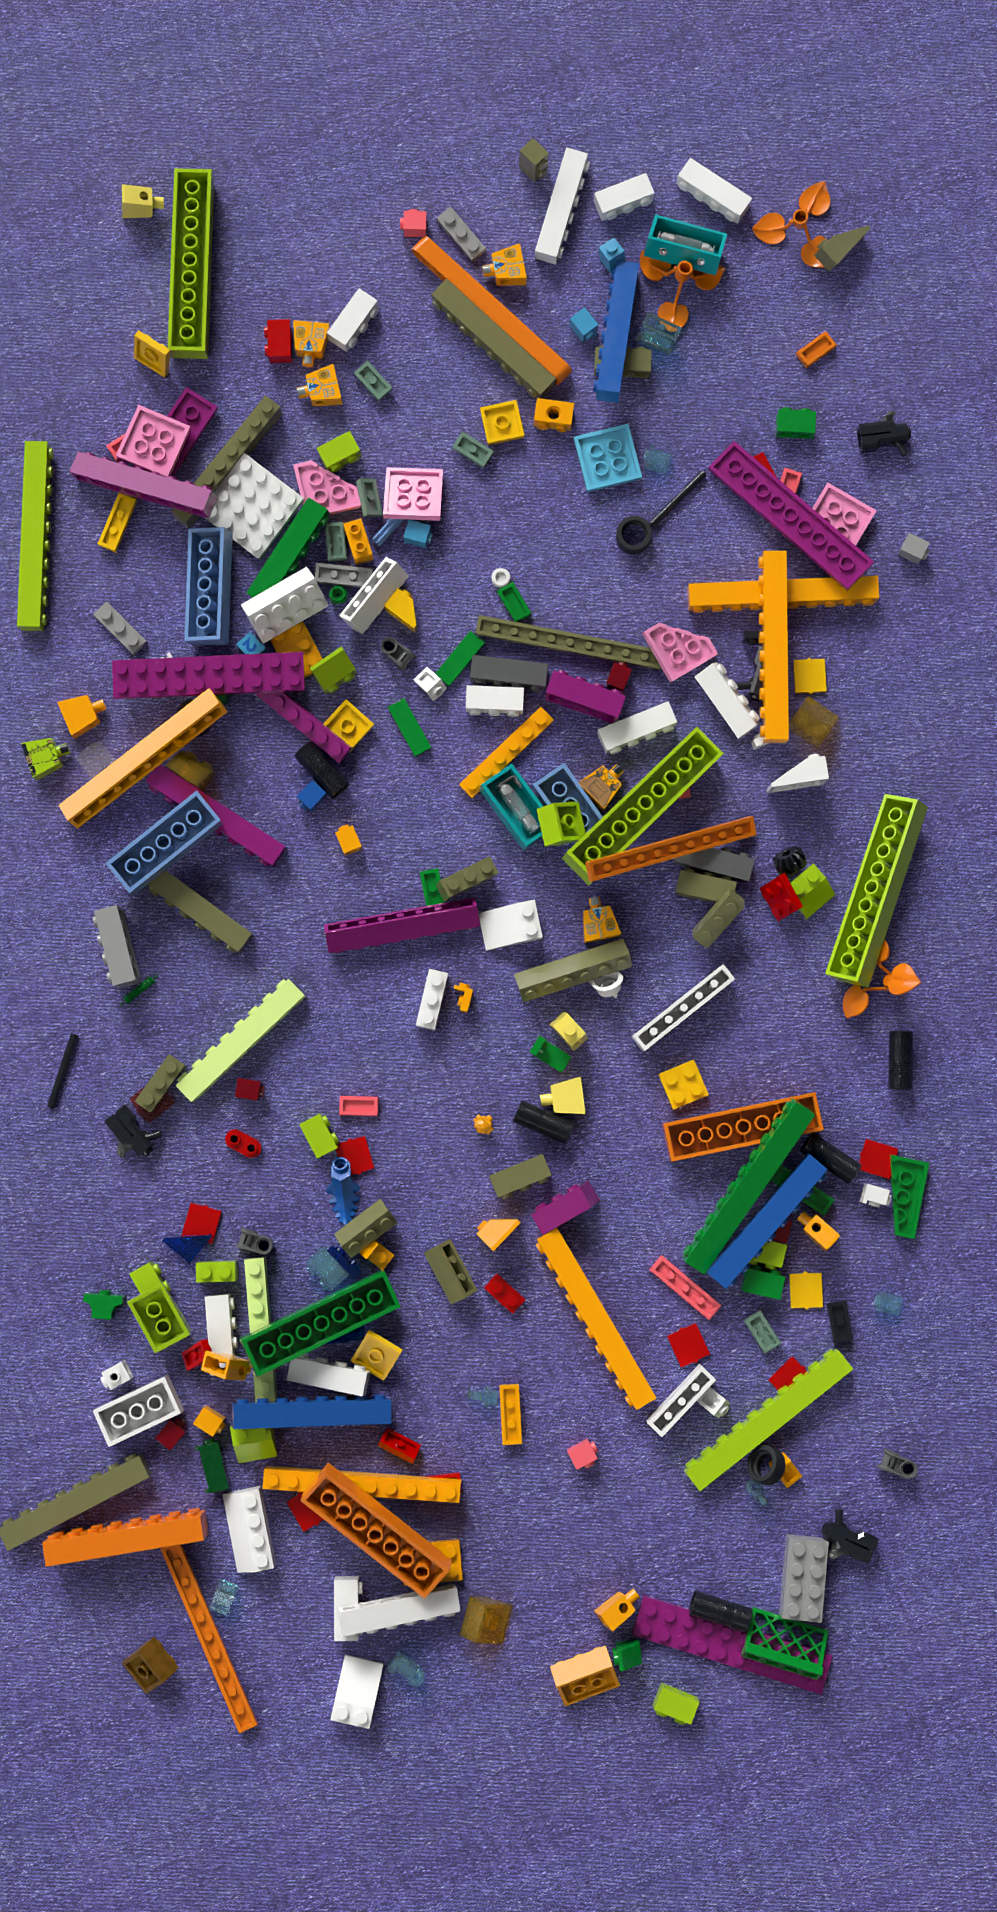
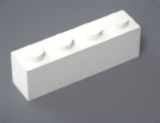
M692 158L688 160L677 177L676 184L681 190L693 194L695 199L705 202L713 211H719L731 222L734 221L738 224L751 205L752 198Z
M385 557L339 616L353 630L363 634L381 613L389 598L397 588L404 584L409 575L397 562Z
M712 663L697 674L695 678L737 738H742L760 725L758 721L760 718L754 710L751 711L748 707L749 702L746 697L740 695L736 690L738 688L736 683L732 679L729 680L724 666Z
M668 701L598 729L597 734L605 753L610 752L612 755L620 752L624 746L633 747L639 744V740L644 738L646 740L653 739L657 736L656 733L661 731L667 733L674 730L677 720Z
M231 1293L205 1296L207 1334L212 1352L235 1355L238 1341L233 1333V1329H236V1318L232 1317V1310L235 1309L234 1298H231ZM219 1363V1366L223 1368L227 1363Z
M303 1354L290 1361L287 1381L364 1396L367 1392L370 1371L365 1370V1366L354 1365L353 1368L348 1367L345 1362L335 1361L334 1364L329 1363L326 1358L316 1357L315 1360L310 1359L309 1355Z
M699 1364L646 1420L647 1423L663 1437L716 1379Z

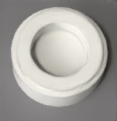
M503 568L496 569L492 573L493 585L497 588L508 585L510 583L509 572Z

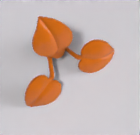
M821 181L813 184L801 194L799 198L800 209L794 212L793 219H790L786 226H784L785 220L780 214L768 213L764 215L752 227L755 236L764 243L774 245L785 239L784 230L788 229L792 224L797 229H804L809 243L802 247L801 259L810 267L825 268L814 254L819 250L817 246L826 238L817 236L811 240L807 224L810 212L814 216H820L829 209L830 195L826 182Z
M642 250L640 254V268L647 279L657 282L663 278V275L667 277L675 272V278L679 282L674 304L671 302L663 303L659 307L657 315L659 321L667 330L677 331L686 324L689 315L686 306L677 305L683 282L688 281L690 277L691 280H695V285L698 288L712 290L718 285L725 267L719 265L716 275L694 270L688 261H681L678 267L674 266L670 270V263L644 256L645 251Z
M885 939L876 963L887 973L883 979L884 987H865L862 989L858 985L851 986L843 998V1011L848 1019L858 1016L866 1010L869 1004V996L865 993L867 991L884 990L890 991L894 995H901L921 984L914 970L908 964H899L892 972L882 965L881 962L886 961L889 957V945Z

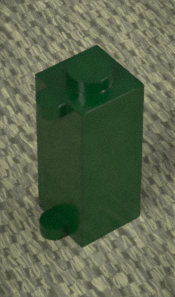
M215 1438L203 1440V1444L194 1448L195 1451H200L208 1485V1488L204 1489L205 1494L229 1489L231 1483L221 1440L215 1441Z

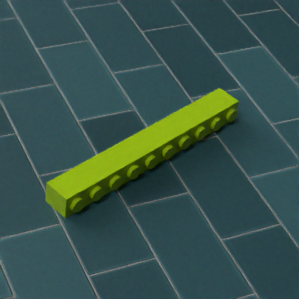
M25 441L17 612V627L21 631H44V625H47V615L44 613L45 607L48 606V597L45 595V588L49 586L46 570H49L47 551H50L48 533L51 532V523L48 521V516L52 512L49 496H52L50 478H53L51 460L54 459V450L47 441Z
M830 1349L823 1354L824 1358L819 1362L815 1361L808 1366L809 1370L804 1375L800 1373L792 1379L794 1383L788 1387L786 1385L781 1387L777 1391V1396L773 1399L771 1397L766 1399L762 1403V1408L758 1411L755 1409L746 1416L747 1420L743 1423H736L728 1435L723 1434L716 1440L717 1443L713 1447L708 1446L702 1450L701 1456L695 1460L693 1458L685 1464L686 1468L684 1471L698 1490H703L851 1372L853 1368L841 1352L837 1349Z

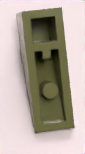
M867 225L834 235L828 241L824 239L817 246L819 250L814 256L828 271L832 270L871 227Z

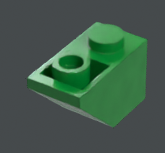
M639 1639L615 1642L616 1648H612L615 1666L619 1665L620 1672L642 1664Z

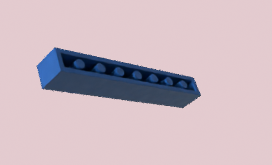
M617 260L616 268L612 267L611 279H614V282L609 284L608 295H611V300L607 299L606 311H609V314L604 316L603 327H606V332L602 331L601 343H604V347L599 349L598 359L601 360V364H597L596 376H599V379L594 381L593 392H597L596 400L619 402L639 263Z
M807 1154L706 1273L723 1288H732L738 1281L736 1278L740 1272L744 1273L750 1267V1260L753 1257L757 1258L764 1249L761 1247L766 1242L770 1243L776 1236L774 1232L778 1227L783 1228L789 1221L787 1218L791 1212L795 1213L801 1207V1200L804 1197L807 1199L813 1193L814 1189L812 1187L816 1183L820 1184L827 1176L825 1172L828 1169L810 1154Z
M376 1394L374 1398H366V1395H355V1399H347V1396L340 1395L335 1396V1399H328L327 1396H316V1400H308V1397H296V1400L288 1401L287 1397H279L277 1401H269V1398H257V1402H249V1399H237V1402H232L233 1429L391 1424V1399L386 1398L385 1394Z

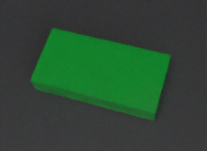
M513 582L497 590L499 598L514 622L519 623L532 615Z

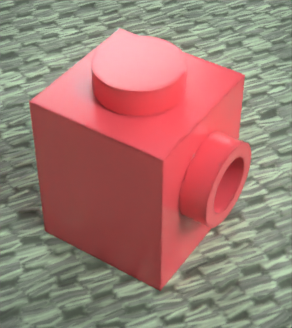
M416 209L404 211V218H400V230L404 231V237L426 236V211H418Z
M588 1438L567 1449L576 1469L583 1466L588 1468L595 1464L594 1460L598 1459L596 1453L599 1451L594 1442L590 1443Z

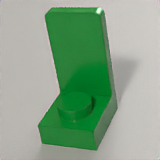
M540 1035L529 1052L559 1072H563L571 1059L569 1054L547 1042Z

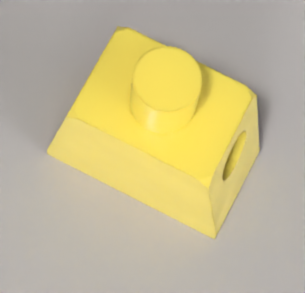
M122 184V218L152 217L153 209H164V197H152V188Z
M562 1012L549 1024L573 1051L588 1039L586 1033L568 1013Z
M581 1077L551 1085V1094L540 1095L541 1106L553 1105L554 1113L585 1114Z

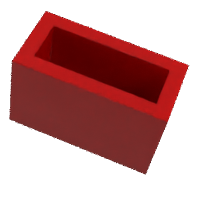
M290 319L267 320V327H264L265 339L268 338V345L264 346L265 357L269 358L270 363H291L292 332Z

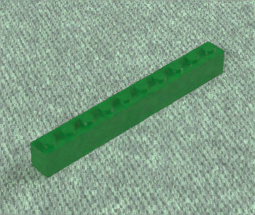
M792 1098L790 1102L788 1101L784 1105L783 1113L772 1122V1129L768 1134L763 1135L760 1140V1146L757 1150L754 1149L747 1165H743L740 1168L738 1178L735 1182L732 1181L729 1184L728 1192L724 1198L721 1197L718 1200L717 1208L713 1214L710 1213L707 1216L704 1227L695 1233L692 1244L687 1245L684 1249L683 1259L685 1263L705 1275L814 1118L815 1114Z

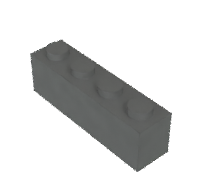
M473 655L470 681L475 685L489 683L493 687H503L506 685L516 688H530V691L541 692V690H545L548 664Z
M713 847L674 859L673 864L712 873L720 877H731L735 881L747 884L750 880L755 859H752L751 855L746 853L737 855L732 853L730 849L721 848L719 850Z

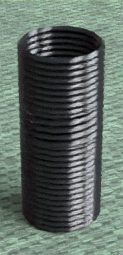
M313 741L306 743L296 752L294 757L331 799L336 798L349 786L347 779L332 765V762L319 750Z
M889 1031L888 1089H913V1069H910L913 1068L914 1032Z
M521 1100L512 1121L563 1144L567 1143L575 1124L571 1120L569 1121L557 1114L555 1115L547 1110L540 1109V1107L528 1104V1102Z
M814 1132L809 1135L800 1149V1153L805 1156L810 1154L828 1169L831 1174L847 1184L854 1180L862 1166L860 1162L858 1163V1161L842 1152V1150L840 1151L839 1148L833 1146V1144L831 1145V1143Z
M695 1590L689 1606V1615L746 1633L752 1618V1608Z

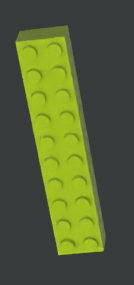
M174 168L167 347L170 350L171 358L208 359L215 181L212 169Z
M696 727L576 842L562 859L589 886L593 881L588 879L585 862L625 851L724 753Z
M889 794L884 795L825 972L826 975L835 980L869 988L928 809L918 799Z

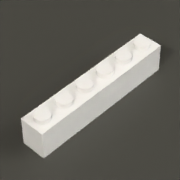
M566 147L535 249V259L556 265L558 258H562L564 247L561 246L563 241H567L569 235L567 227L568 224H572L574 218L572 210L573 207H577L580 196L577 193L578 190L583 188L585 179L582 177L584 172H588L590 162L587 161L588 153Z
M724 964L721 965L631 1038L644 1052L734 981L735 978Z
M454 1584L435 1587L425 1599L418 1593L411 1592L338 1608L341 1632L347 1638L357 1637L359 1633L363 1632L367 1634L376 1633L381 1628H386L387 1630L395 1629L398 1625L404 1623L405 1625H414L418 1620L432 1621L441 1615L451 1617L455 1615V1612H460L457 1587Z

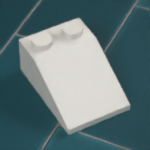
M819 754L809 755L807 759L771 783L766 790L767 793L823 785L829 779L825 756H819Z
M535 900L478 913L486 951L542 939Z
M345 1655L331 1715L332 1721L370 1728L383 1663Z

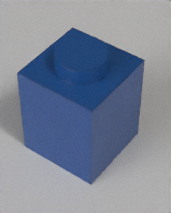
M312 780L297 795L298 804L305 811L309 809L313 812L328 795Z

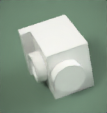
M864 1183L859 1202L866 1204L868 1200V1205L880 1208V1204L889 1206L891 1201L890 1190Z
M123 1360L103 1371L101 1381L105 1388L109 1387L112 1390L134 1376L126 1361ZM113 1373L117 1374V1380H113L111 1377Z

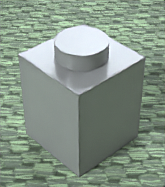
M909 533L898 555L918 564L921 559H926L930 551L927 549L929 542Z

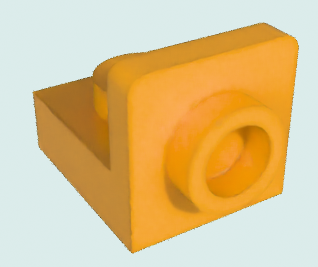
M459 983V986L454 985V990L464 992V996L460 995L457 1006H460L461 1012L468 1013L474 991L470 989L471 985Z
M782 1452L786 1465L780 1480L786 1488H789L802 1475L787 1455ZM770 1461L768 1464L772 1467V1461Z

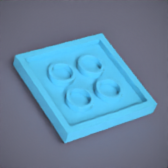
M628 424L573 438L587 492L642 479Z

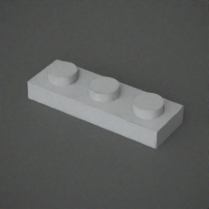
M449 207L436 218L439 225L471 262L486 252V247L452 207Z
M316 563L314 578L318 584L362 588L373 574V569Z
M107 601L93 614L133 655L147 643Z

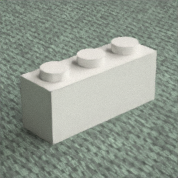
M644 173L594 193L593 201L601 220H612L621 213H630L639 206L645 207L651 204L654 199V190L647 174Z
M359 288L327 332L328 340L345 352L349 348H353L359 334L364 333L367 329L369 320L377 315L379 311L378 301Z
M467 685L466 712H470L469 714L481 715L482 712L488 713L490 716H499L500 713H506L507 716L518 717L519 714H523L524 688Z
M429 969L416 1022L417 1027L436 1030L448 973Z
M335 1576L334 1641H358L359 1636L354 1638L343 1636L338 1608L363 1603L359 1602V1594H363V1582H359V1576Z

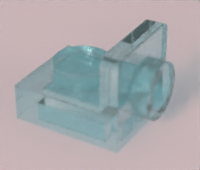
M651 445L650 450L646 449L643 460L646 461L645 468L666 474L672 455L654 449L655 446Z
M879 1291V1294H876L874 1297L873 1306H875L876 1311L899 1317L903 1297Z
M221 1579L209 1609L227 1616L239 1586Z

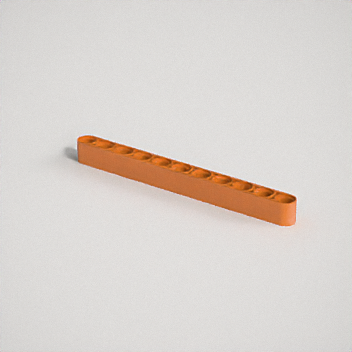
M424 236L411 249L413 254L443 282L448 279L556 378L555 384L560 385L571 374V367L429 237Z

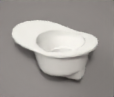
M618 971L588 982L596 989L600 996H613L617 998V993L621 990L623 976Z

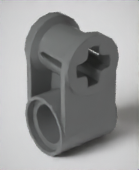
M392 637L382 640V654L397 668L405 672L411 660L416 659L415 654ZM390 643L395 648L392 651H386L384 646Z
M241 1228L239 1243H236L235 1247L259 1254H268L274 1250L275 1242L271 1237L259 1234L253 1230ZM263 1240L269 1242L270 1246L267 1251L262 1250L260 1246Z
M884 1448V1455L881 1463L877 1466L878 1468L908 1479L916 1476L918 1469L912 1460ZM908 1463L911 1464L912 1470L909 1473H904L903 1466Z

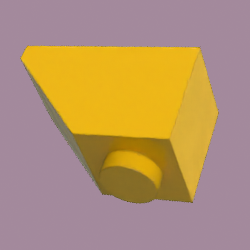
M397 588L384 605L385 611L415 633L417 626L413 596L405 589L401 591Z

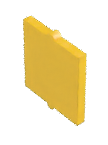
M808 658L807 660H793L795 693H809L811 695L812 693L827 691L825 659Z
M804 1271L803 1273L789 1274L791 1308H805L808 1310L813 1307H823L822 1273H807Z

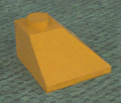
M490 1219L488 1222L484 1220L477 1227L479 1230L477 1235L494 1251L521 1222L518 1219Z

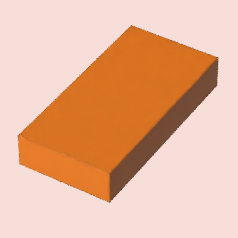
M825 331L797 351L795 355L804 367L808 369L834 350L837 344Z

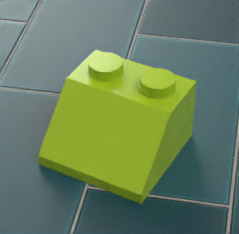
M342 646L310 668L313 677L325 694L336 692L340 688L339 685L352 681L356 677L355 674H357L356 668Z
M579 802L552 803L537 809L545 846H558L577 842L586 834Z
M814 863L791 882L794 891L803 905L799 912L806 920L836 895L827 878Z
M232 1425L230 1426L233 1448L238 1463L278 1456L273 1428L233 1429Z

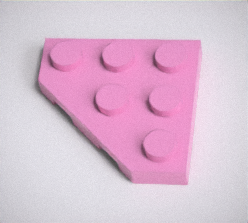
M312 460L293 465L300 495L305 499L302 502L303 505L309 497L328 509L329 515L361 508L356 486L345 482L339 476L323 469Z
M658 623L642 633L669 682L676 680L718 654L709 637L698 636L686 630L666 626L663 623Z

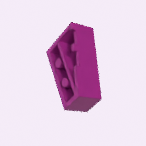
M589 1180L579 1186L577 1184L571 1186L564 1195H561V1193L551 1198L552 1202L546 1205L543 1202L535 1207L536 1211L531 1216L542 1235L590 1209L600 1201Z

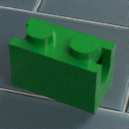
M783 407L778 409L775 437L813 439L816 427V411H811L809 408L793 410L790 407Z
M750 1265V1268L743 1273L740 1290L780 1300L785 1276L780 1275L781 1271L769 1269V1272L761 1271L762 1267Z

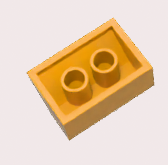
M606 1646L597 1647L590 1652L578 1654L574 1658L559 1661L555 1665L550 1666L564 1706L620 1686Z

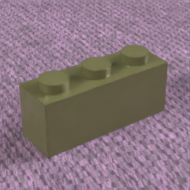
M604 345L595 347L594 376H596L597 364H601V360L598 359L599 349L603 348ZM627 347L622 377L650 378L652 349H647L646 347L629 349Z
M489 856L440 880L436 887L444 902H447L495 878L499 872Z
M684 868V871L680 870L678 873L674 895L716 903L729 888L735 892L737 882L732 881L733 878L721 876V878H716L712 873L703 872V874H697L693 869Z
M729 888L692 929V937L708 949L745 907L744 899Z
M168 1054L135 1102L150 1113H153L186 1065Z
M540 1154L489 1175L497 1197L502 1196V1199L513 1196L512 1192L520 1189V1192L530 1189V1184L538 1182V1184L549 1181L548 1177L551 1176V1172L544 1155Z
M379 1199L334 1235L341 1247L352 1258L398 1222L390 1209Z
M451 1239L424 1252L451 1305L478 1291Z

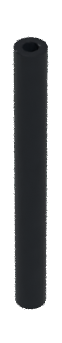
M701 470L649 524L654 528L707 476L706 473Z
M70 1034L47 1104L49 1108H55L78 1035Z

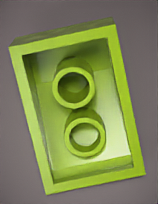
M163 1283L127 1301L154 1353L190 1335L191 1328Z

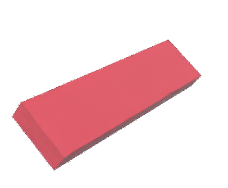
M662 1255L649 1269L708 1320L722 1306Z

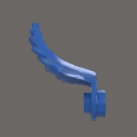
M338 1157L331 1164L332 1182L327 1187L326 1192L333 1195L329 1199L330 1204H336L332 1211L338 1212L335 1217L340 1218L339 1223H343L345 1226L353 1220L351 1217L356 1215L352 1210H358V1207L353 1202L360 1201V1198L354 1194L360 1191V1186L351 1179L350 1162L344 1157Z

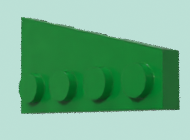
M890 1155L894 1235L915 1239L929 1163Z

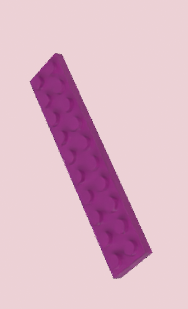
M735 441L708 467V470L847 591L874 564L872 559Z
M303 652L112 660L114 700L200 696L209 688L215 695L305 691Z
M646 1595L642 1597L632 1631L634 1636L818 1694H822L832 1659V1654L824 1653L822 1676L815 1680L742 1657L741 1652L745 1644L747 1632L744 1633L699 1617H693L689 1615V1609ZM757 1632L751 1635L750 1643L756 1645L763 1643ZM763 1633L766 1640L773 1637V1635ZM776 1638L768 1642L772 1650L778 1651L782 1649ZM782 1639L785 1646L792 1643V1641ZM795 1644L787 1648L791 1656L797 1657L801 1654ZM801 1645L804 1652L811 1649V1647ZM812 1650L806 1655L810 1662L817 1664L818 1656Z

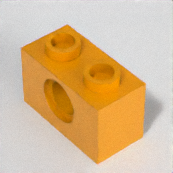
M537 398L534 426L541 430L551 428L558 432L571 431L574 403ZM556 414L558 415V418L551 419L549 415Z
M362 519L344 523V530L355 565L374 560Z

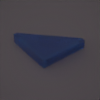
M213 1235L165 1237L162 1241L190 1264Z

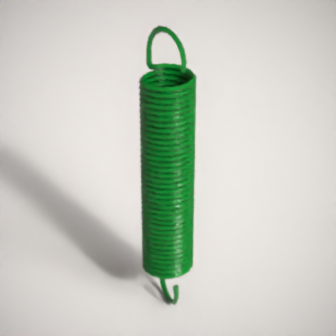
M151 976L123 997L126 1001L124 1004H129L154 984L155 977L153 979Z

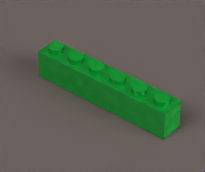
M308 497L246 592L250 597L257 596L288 578L291 573H295L299 566L297 563L309 551L308 546L318 538V531L321 526H325L330 519L328 509Z

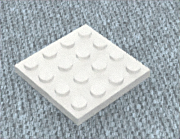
M244 453L214 493L217 501L210 518L206 519L216 527H225L233 533L232 539L260 560L305 499Z

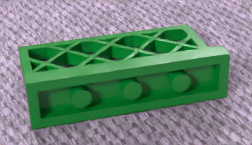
M753 1607L752 1618L741 1656L817 1680L822 1676L823 1672L822 1664L828 1630L796 1620L782 1619L780 1615ZM755 1615L763 1616L767 1623L758 1627L755 1622ZM776 1620L782 1622L786 1628L780 1633H777L772 1625ZM769 1626L774 1634L768 1640H766L761 1632V1629ZM795 1626L800 1627L804 1636L796 1639L791 1629ZM756 1632L763 1641L759 1645L750 1643L751 1635ZM788 1632L793 1640L787 1646H785L780 1638V1635ZM814 1632L822 1634L821 1643L815 1645L810 1637V1634ZM805 1637L812 1646L806 1652H804L799 1644V1641ZM776 1638L782 1649L778 1651L772 1650L768 1642ZM795 1644L801 1654L797 1657L791 1656L787 1648ZM814 1650L818 1656L817 1664L810 1662L806 1654Z

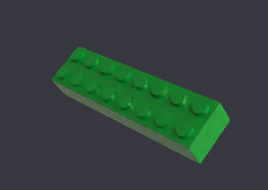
M380 1270L239 1338L255 1375L259 1377L401 1306L385 1271Z

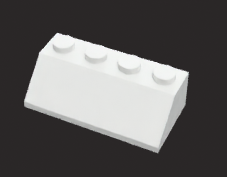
M256 1486L223 1493L237 1573L273 1569L276 1565L262 1487Z

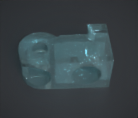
M399 1649L387 1665V1670L393 1675L398 1671L407 1678L408 1683L413 1687L420 1686L424 1682L423 1668Z

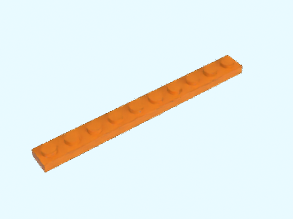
M748 816L587 861L585 864L589 881L600 880L755 836L757 834L754 817Z
M182 1544L162 1547L160 1550L238 1732L241 1733L257 1726V1719Z

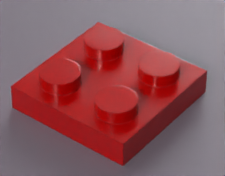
M785 873L759 888L777 921L784 919L803 907Z

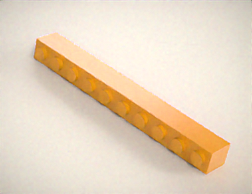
M763 551L761 557L758 558V568L761 569V576L758 577V587H762V594H759L758 604L762 606V613H759V625H762V632H759V643H762V651H759V662H762L759 680L763 681V688H760L759 698L763 700V707H760V719H763V726H760V737H763V743H786L789 740L787 551Z
M862 576L848 591L833 578L787 579L788 609H796L799 606L816 608L818 605L835 607L836 604H844V606L850 607L855 606L857 603H863V606H871L879 599L878 576ZM758 581L690 583L687 587L688 611L693 610L694 613H702L704 610L722 612L723 609L741 611L742 608H750L752 611L760 610L762 606H759L758 598L759 594H762V587H758Z
M210 688L59 804L66 819L78 829L220 719L228 711Z
M556 1227L538 1237L539 1243L535 1245L541 1254H546L548 1260L545 1262L549 1269L556 1271L558 1277L555 1279L560 1288H566L568 1294L565 1296L570 1305L575 1304L578 1311L575 1313L580 1322L585 1321L588 1327L585 1330L590 1339L595 1338L598 1343L595 1346L600 1356L605 1355L608 1360L605 1365L609 1372H615L617 1376L615 1382L620 1390L624 1389L627 1396L625 1399L630 1408L634 1406L638 1410L656 1399L651 1387L558 1228Z
M267 1465L264 1468L263 1489L304 1492L322 1469ZM340 1471L372 1497L459 1503L461 1499L462 1479Z

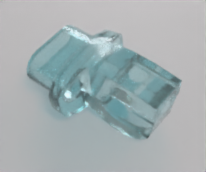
M486 1387L483 1391L468 1389L467 1398L482 1401L484 1407L497 1405L499 1391L491 1390V1387Z
M750 1479L746 1483V1489L754 1496L753 1500H758L762 1507L769 1504L765 1497L766 1491L763 1485ZM752 1485L757 1486L756 1490H752Z

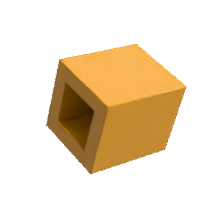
M348 824L338 828V832H335L345 856L363 849L353 825L350 827Z
M205 1405L193 1425L213 1437L216 1432L220 1434L226 1425L223 1421L226 1417Z

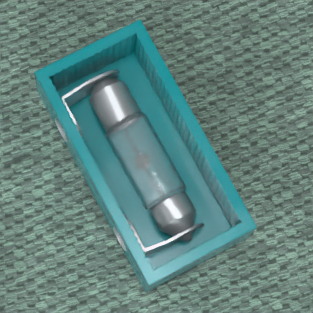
M655 215L647 239L644 256L678 265L681 261H688L694 270L716 275L727 234Z
M510 764L481 784L479 791L523 851L542 839L537 809L543 807V805L513 764Z

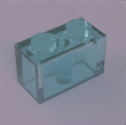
M648 312L636 340L670 355L682 327Z
M322 1246L305 1262L307 1264L306 1269L313 1276L316 1274L321 1279L319 1283L325 1290L329 1288L332 1291L350 1275L325 1246Z

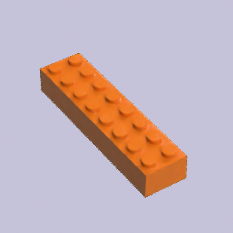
M816 1092L662 1123L669 1161L672 1162L759 1144L763 1135L768 1134L772 1129L771 1125L775 1118H779L783 1113L784 1105L788 1101L790 1102L792 1098L815 1114L803 1134L822 1131L824 1129Z
M329 1462L304 1490L301 1498L302 1503L424 1599L450 1571L451 1559Z
M192 1508L187 1513L182 1514L180 1511H174L164 1517H161V1514L149 1516V1519L146 1520L137 1517L130 1519L128 1523H122V1520L111 1522L109 1526L104 1527L103 1524H95L86 1530H83V1527L71 1529V1532L64 1533V1530L54 1531L52 1535H49L42 1542L45 1566L204 1541L209 1534L206 1510Z

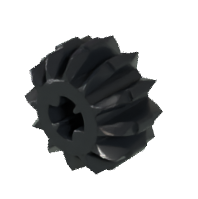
M796 846L781 850L773 858L774 866L779 875L783 873L786 876L789 874L793 875L795 872L803 869L807 863L803 850Z

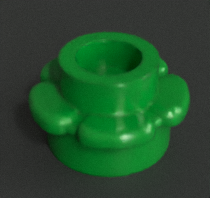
M334 586L329 591V598H331V602L334 604H342L346 601L347 591L345 588Z

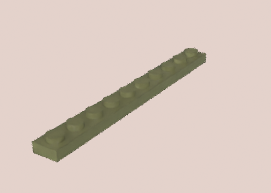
M482 615L478 617L475 635L661 670L659 662L649 647Z

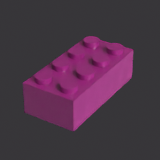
M558 670V672L553 671L546 690L545 700L612 724L618 721L626 698L623 692L612 689V691L607 690L604 685L599 683L590 684L585 678L568 676L569 673Z

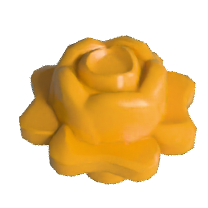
M477 1115L473 1119L475 1123L474 1128L478 1133L489 1135L494 1130L491 1126L493 1121L491 1116L481 1117Z

